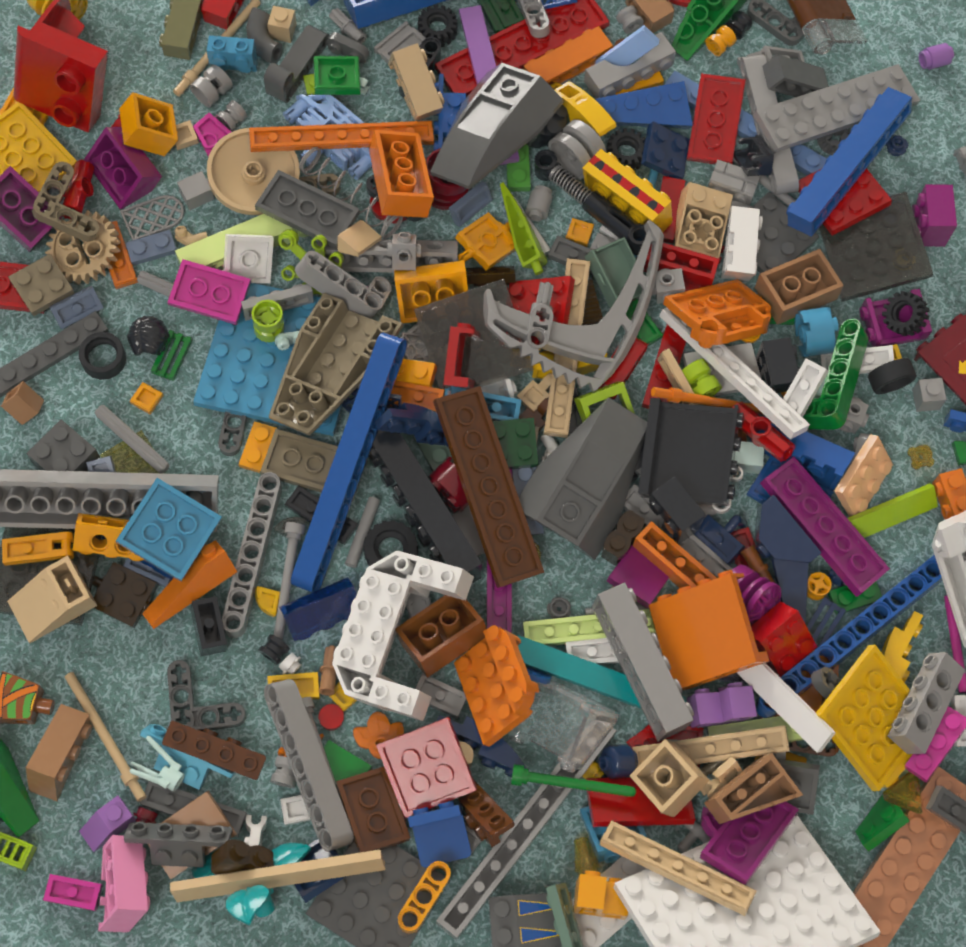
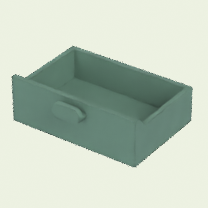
M625 237L600 248L593 249L585 256L586 261H590V269L610 308L618 298L636 262ZM639 284L636 288L632 301L639 299L642 288Z

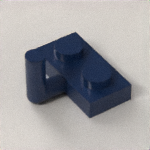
M707 515L700 529L694 535L725 563L731 565L740 552L746 548L731 533L737 526L745 528L747 521L739 515H734L723 527L710 515Z

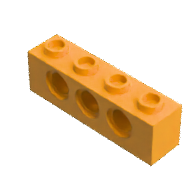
M78 513L73 551H78L85 555L96 553L103 554L109 558L126 557L133 561L144 560L116 543L118 536L129 520ZM103 535L106 539L99 540L95 536Z

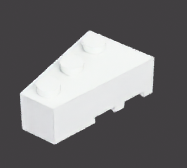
M731 206L726 232L722 279H738L749 282L753 276H756V255L760 247L758 230H761L763 216H759L760 209Z

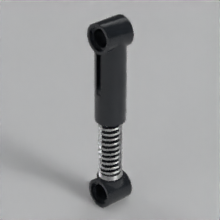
M541 150L535 155L534 172L538 179L553 181L556 186H559L565 193H568L574 200H577L586 213L619 239L625 237L634 255L639 254L646 236L644 224L635 222L599 192H591V189L585 187V184L579 182L578 179L576 180V177H573V175H570V172L562 168L561 164L557 161L556 154L551 150ZM641 238L643 239V241H637L635 239Z

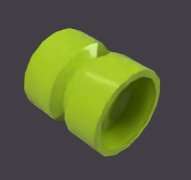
M262 300L256 303L251 312L254 333L261 341L274 342L276 336L284 333L285 330L282 308L273 300Z
M704 358L696 360L682 369L694 394L713 397L722 389V385L716 376L710 375L712 370Z

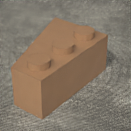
M63 704L59 706L26 766L30 792L58 801L73 764L80 754L83 741L88 739L92 731L88 713Z
M771 752L755 760L706 800L704 804L717 822L722 824L803 796V794Z

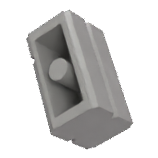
M717 160L708 187L732 194L733 201L750 205L760 176H747L741 167Z

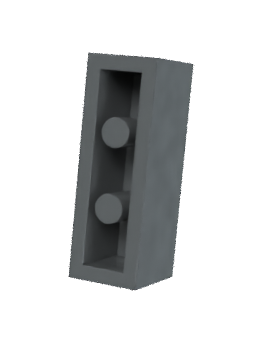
M778 54L762 66L768 90L798 97L829 87L824 68Z

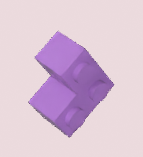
M742 682L727 684V687L718 688V692L710 693L709 688L698 689L694 691V695L687 697V702L691 705L694 716H692L694 720L690 724L691 728L743 722L757 716L752 686H743Z

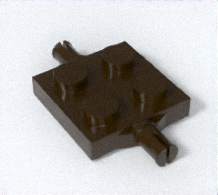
M115 562L112 563L103 578L91 572L87 576L95 581L87 577L85 578V582L97 587L96 594L93 597L97 604L94 609L132 628H135L143 616L142 613L152 603V596L158 587L156 582Z

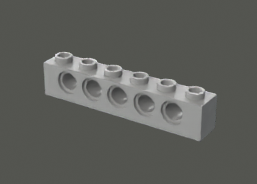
M381 239L358 257L341 253L344 256L342 269L346 272L394 273V270H392V257L387 256L388 243H392V239ZM417 240V243H421V258L416 257V266L457 261L458 241ZM321 241L317 243L318 246L323 245ZM329 245L325 246V256L327 259L333 252H338V248L335 249ZM333 256L334 262L339 263V258Z

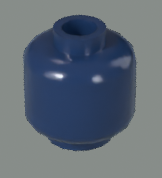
M627 744L611 745L602 750L598 763L600 769L608 778L629 777L637 768L638 757L636 752Z

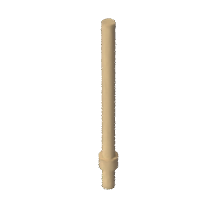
M252 0L221 36L232 37L248 19L251 9L253 7L258 8L261 2L259 0ZM207 52L191 70H187L182 76L183 80L173 90L176 96L180 97L209 64Z
M74 672L68 673L65 679L85 713L89 714L90 722L121 773V780L125 786H129L137 802L144 800L147 796L138 782L139 777L130 773L129 765Z

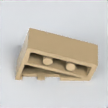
M418 43L392 52L388 62L390 70L395 69L398 77L396 83L398 87H402L405 94L404 99L415 121L440 113L444 105L443 96L440 91L437 92L434 85L436 83L432 70H428L425 63L428 61L424 49H420Z

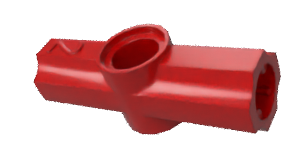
M83 159L75 162L73 179L64 195L63 205L80 213L83 211L86 198L91 197L94 193L91 179L95 167L91 162L84 161ZM63 215L65 219H71V217Z
M743 402L735 404L739 406L740 413H744V423L740 429L751 437L753 444L763 447L778 461H786L795 450V444L772 427L768 418L759 416ZM759 430H765V431H766L765 433H762V434L756 433V432L759 431Z

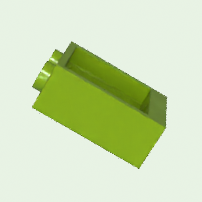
M615 382L594 392L574 398L582 423L591 415L589 405L615 395L619 396L624 408L634 413L624 382Z

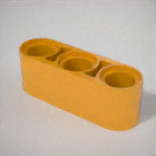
M442 861L431 863L398 915V924L403 932L412 934L420 929L449 883L450 868L446 863ZM436 868L443 869L446 873L445 879L435 881L431 876L432 871ZM428 891L432 896L431 901L427 904H421L417 900L418 893ZM408 913L414 914L418 919L417 924L413 927H407L402 922L403 917Z

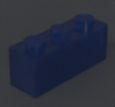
M347 577L280 606L279 608L294 642L305 640L317 631L328 630L336 623L348 620L351 604L356 598L357 593Z

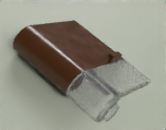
M787 0L814 54L824 55L828 53L835 43L864 44L867 42L846 0Z

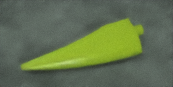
M502 182L500 183L514 247L523 268L533 269L535 275H540L544 272L542 266H545L548 262L523 210L507 186Z

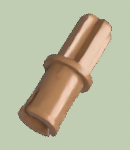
M334 645L325 648L323 666L319 670L321 673L319 693L325 696L335 694L337 674L332 664L333 654L336 649Z

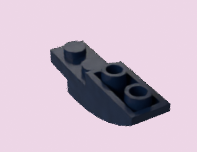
M404 402L398 409L389 408L375 421V425L380 431L414 434L417 443L449 447L437 412L428 408Z
M439 715L437 721H438V720H441V719H443V718H445V717ZM467 716L463 725L451 720L459 740L469 744L472 750H475L476 747L480 748L478 759L482 760L481 764L490 769L499 767L505 770V775L512 778L514 764L524 765L521 758L503 738L490 747L483 745L474 719Z

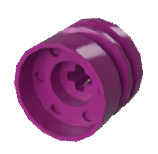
M739 565L733 568L732 571L733 573L744 574V577L737 581L749 622L752 626L780 602L781 588L778 584L770 582L768 578L761 577L758 572L748 566Z

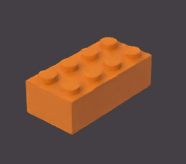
M374 130L369 153L382 215L427 218L434 196L419 133Z

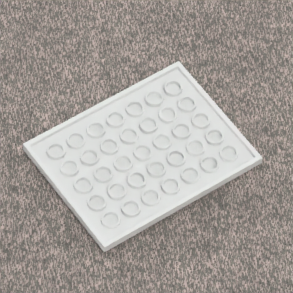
M798 815L746 886L757 892L745 916L649 869L640 871L614 884L615 892L650 947H858L877 938L881 932ZM708 842L682 853V855L729 877L700 859V854Z

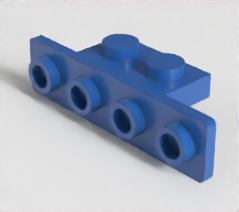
M439 74V82L434 83L437 92L440 91L443 96L444 105L441 112L435 114L438 115V121H434V135H438V141H434L433 151L442 147L443 137L447 136L462 102L466 99V93H443L444 74Z

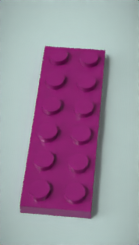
M792 457L760 482L770 496L774 495L822 552L820 555L856 597L890 570L887 564L795 457Z

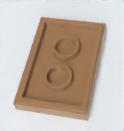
M206 791L160 823L232 827L209 791ZM232 827V832H233V833H232L231 838L234 837L235 835H237V833L235 832V830L233 829V827ZM204 846L205 856L218 847ZM162 866L170 879H173L189 868L183 866Z

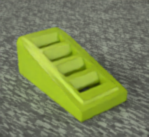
M0 832V844L3 839L6 840L0 854V862L26 872L37 847ZM11 843L15 844V846L12 850L10 857L7 858L5 856L11 846ZM20 847H23L24 849L18 862L14 861Z

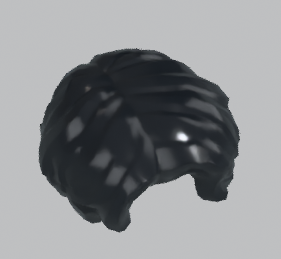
M153 316L138 317L130 326L127 334L128 342L135 356H140L143 352L160 356L161 352L165 351L168 338L170 337L164 322Z

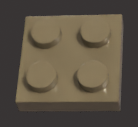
M50 254L8 277L33 317L48 309L49 306L74 294L73 288Z

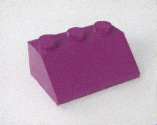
M105 127L84 158V161L91 162L95 167L93 173L119 209H124L152 192L162 178L143 150L124 145L122 127Z

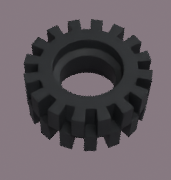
M438 4L434 5V9L428 6L427 12L423 9L421 15L418 16V31L425 38H437L441 43V48L445 47V42L449 45L451 44V39L454 40L456 38V14L452 13L450 8L445 10L444 5L441 6V9L438 8ZM439 21L443 22L446 28L441 31H434L429 28V25L432 22Z
M623 128L622 133L620 129L615 134L612 133L607 142V153L610 152L615 155L618 162L623 166L628 165L633 170L635 168L637 170L640 169L646 138H641L642 133L639 131L637 134H634L635 129L632 128L630 132H627V128ZM622 145L631 146L635 149V154L631 156L622 155L619 153L618 148Z
M900 291L901 294H893L894 299L891 297L887 299L890 302L889 305L884 304L883 308L887 309V312H882V316L886 317L883 319V322L887 324L886 327L897 334L913 336L915 335L914 331L917 333L922 331L919 328L920 326L925 327L927 325L923 321L924 319L929 320V316L926 315V312H929V308L926 307L927 303L922 300L923 298L911 292ZM910 305L913 309L911 318L907 322H901L899 320L900 310L904 306Z

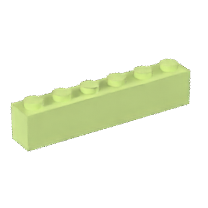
M262 214L175 250L179 264L184 259L223 271L226 234L273 236V248L280 246L278 238L287 229L294 230L299 237H307L308 235ZM284 238V242L286 244H289L290 240Z

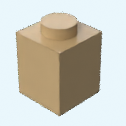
M273 6L267 24L271 39L291 43L297 25L295 10Z

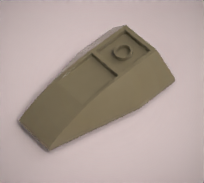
M323 293L299 330L269 418L310 436L361 384L378 336L384 332L397 337L404 326L403 323L383 315L379 321H375L349 311L343 300Z

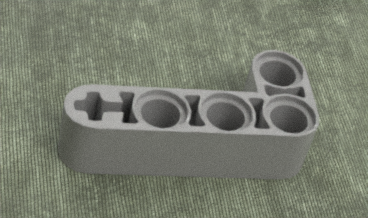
M308 251L295 267L296 275L321 294L326 293L343 300L349 311L370 319L383 307L391 292V284L386 278L377 276L366 286L316 251Z

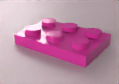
M182 259L168 299V305L237 325L242 311L241 301L246 299L251 279Z

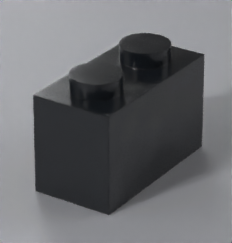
M217 596L192 601L190 610L200 657L225 652L227 642Z

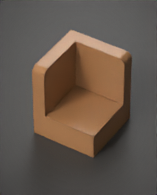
M22 381L6 394L1 407L23 425L39 413L44 400Z

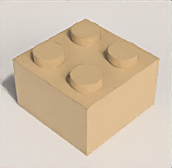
M664 739L630 775L659 811L675 817L710 781L677 743Z

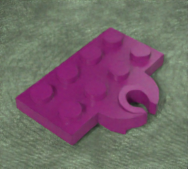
M785 801L719 824L708 808L703 807L701 826L711 840L702 850L700 859L732 879L747 885L795 819L799 809Z

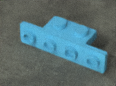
M149 724L140 733V736L144 738L151 736L175 762L182 765L180 771L185 774L182 782L198 790L202 788L209 769L229 778L236 774L230 770L164 746L162 741L167 731L161 725ZM159 754L154 769L161 771L164 766L170 767L171 765Z

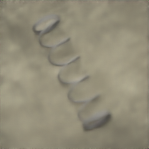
M314 147L303 156L299 169L305 175H313L319 172L317 179L319 187L328 188L335 185L333 196L336 197L335 190L337 184L345 176L347 170H344L337 181L331 185L322 186L319 182L320 173L330 162L331 157H328L317 171L306 173L315 166L321 156V149ZM318 150L312 163L303 169L306 159ZM360 183L350 196L340 200L344 201L351 197V204L354 195L360 190L363 183ZM376 196V197L374 198V200L371 202V204H370L366 209L360 211V213H363L364 211L367 210V213H366V223H367V224H368L367 217H368L369 211H370L371 207H372V206L376 203V201L378 200V196ZM388 215L382 222L376 225H368L376 227L384 223L381 236L383 239H387L398 230L403 216L391 217ZM399 217L393 229L384 236L390 224Z

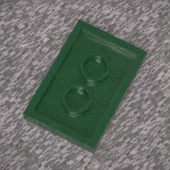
M534 418L493 421L508 468L537 467L538 455Z

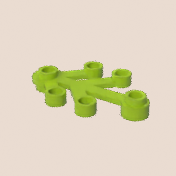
M287 229L280 234L278 243L283 249L291 250L300 260L307 253L298 244L299 236L294 230ZM317 235L312 239L311 246L316 252L326 258L325 246L327 245V239L323 235ZM284 238L290 240L289 245L284 242ZM317 239L322 241V246L316 244ZM333 252L328 260L342 269L344 256L340 252ZM333 256L338 257L340 262H334ZM292 265L285 266L281 271V276L286 281L299 278L295 273V267ZM286 270H290L292 276H288ZM311 287L313 294L323 295L319 291Z

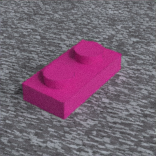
M50 874L43 900L96 911L103 885Z

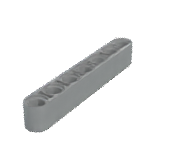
M764 54L740 58V71L742 79H746L745 90L752 116L756 110L778 103L775 91L768 90L762 68L767 63ZM753 116L757 135H761V137L764 139V141L767 143V145L774 153L773 149L771 148L769 142L767 141L766 137L764 136L762 130L760 129L758 123L756 122ZM790 148L774 153L772 174L768 175L774 195L793 193L799 190V179Z
M272 472L262 474L258 480L235 567L237 573L233 575L223 612V628L225 634L230 638H239L246 631L255 597V588L260 578L282 493L280 479ZM268 483L276 484V487L272 490L264 488ZM263 505L270 506V510L265 513L258 511ZM256 528L264 529V532L259 536L252 534ZM250 551H257L259 553L253 559L246 557ZM244 574H251L253 576L248 582L240 581L241 576ZM238 597L246 598V602L241 606L234 604L235 599ZM231 621H240L238 628H228V624Z
M292 679L267 684L264 689L265 700L321 847L328 852L350 845L353 842V831L296 683Z

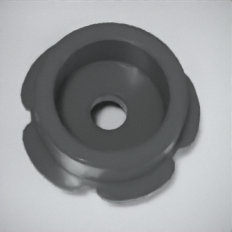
M555 597L547 605V612L551 615L552 619L569 617L571 614L570 602L564 598Z

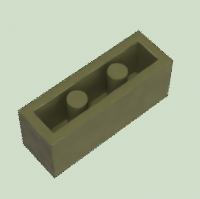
M170 0V14L166 15L164 21L165 32L164 34L161 33L159 39V46L162 47L164 56L191 59L203 14L201 6L204 0Z

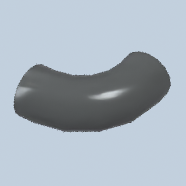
M253 7L246 25L247 39H254L257 56L268 63L276 64L281 58L283 46L269 36L267 24L270 14Z

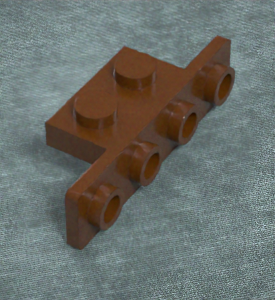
M176 721L170 722L162 741L164 746L253 780H258L266 761L265 755L241 747L242 742L228 737L227 741L218 738V733L204 728L202 732Z
M475 781L476 791L456 799L466 813L463 817L469 829H474L481 842L485 840L491 847H494L501 842L499 836L513 828L515 824Z

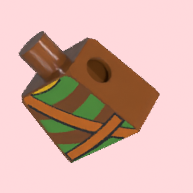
M1 671L0 724H35L38 713L52 715L55 701L42 698L44 689L40 685Z

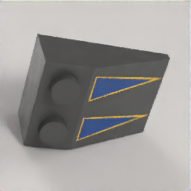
M569 892L570 899H571V903H572V895H571V892ZM547 893L488 897L492 947H562L560 937L554 928L555 918L553 911L547 903Z

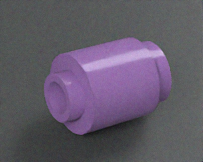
M947 43L924 48L919 53L921 67L928 70L949 65L954 58L953 48Z

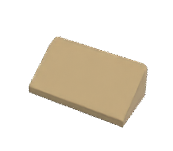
M359 220L338 235V252L358 257L378 243L382 236L366 222Z

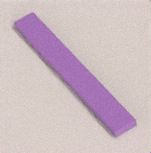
M481 5L459 9V16L476 84L481 81L487 72L496 67ZM518 151L500 165L519 162Z

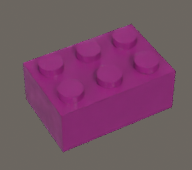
M9 166L0 175V226L30 252L54 227L35 219L32 210L39 192ZM45 201V205L40 209V212L44 213L47 210L49 204L47 201Z

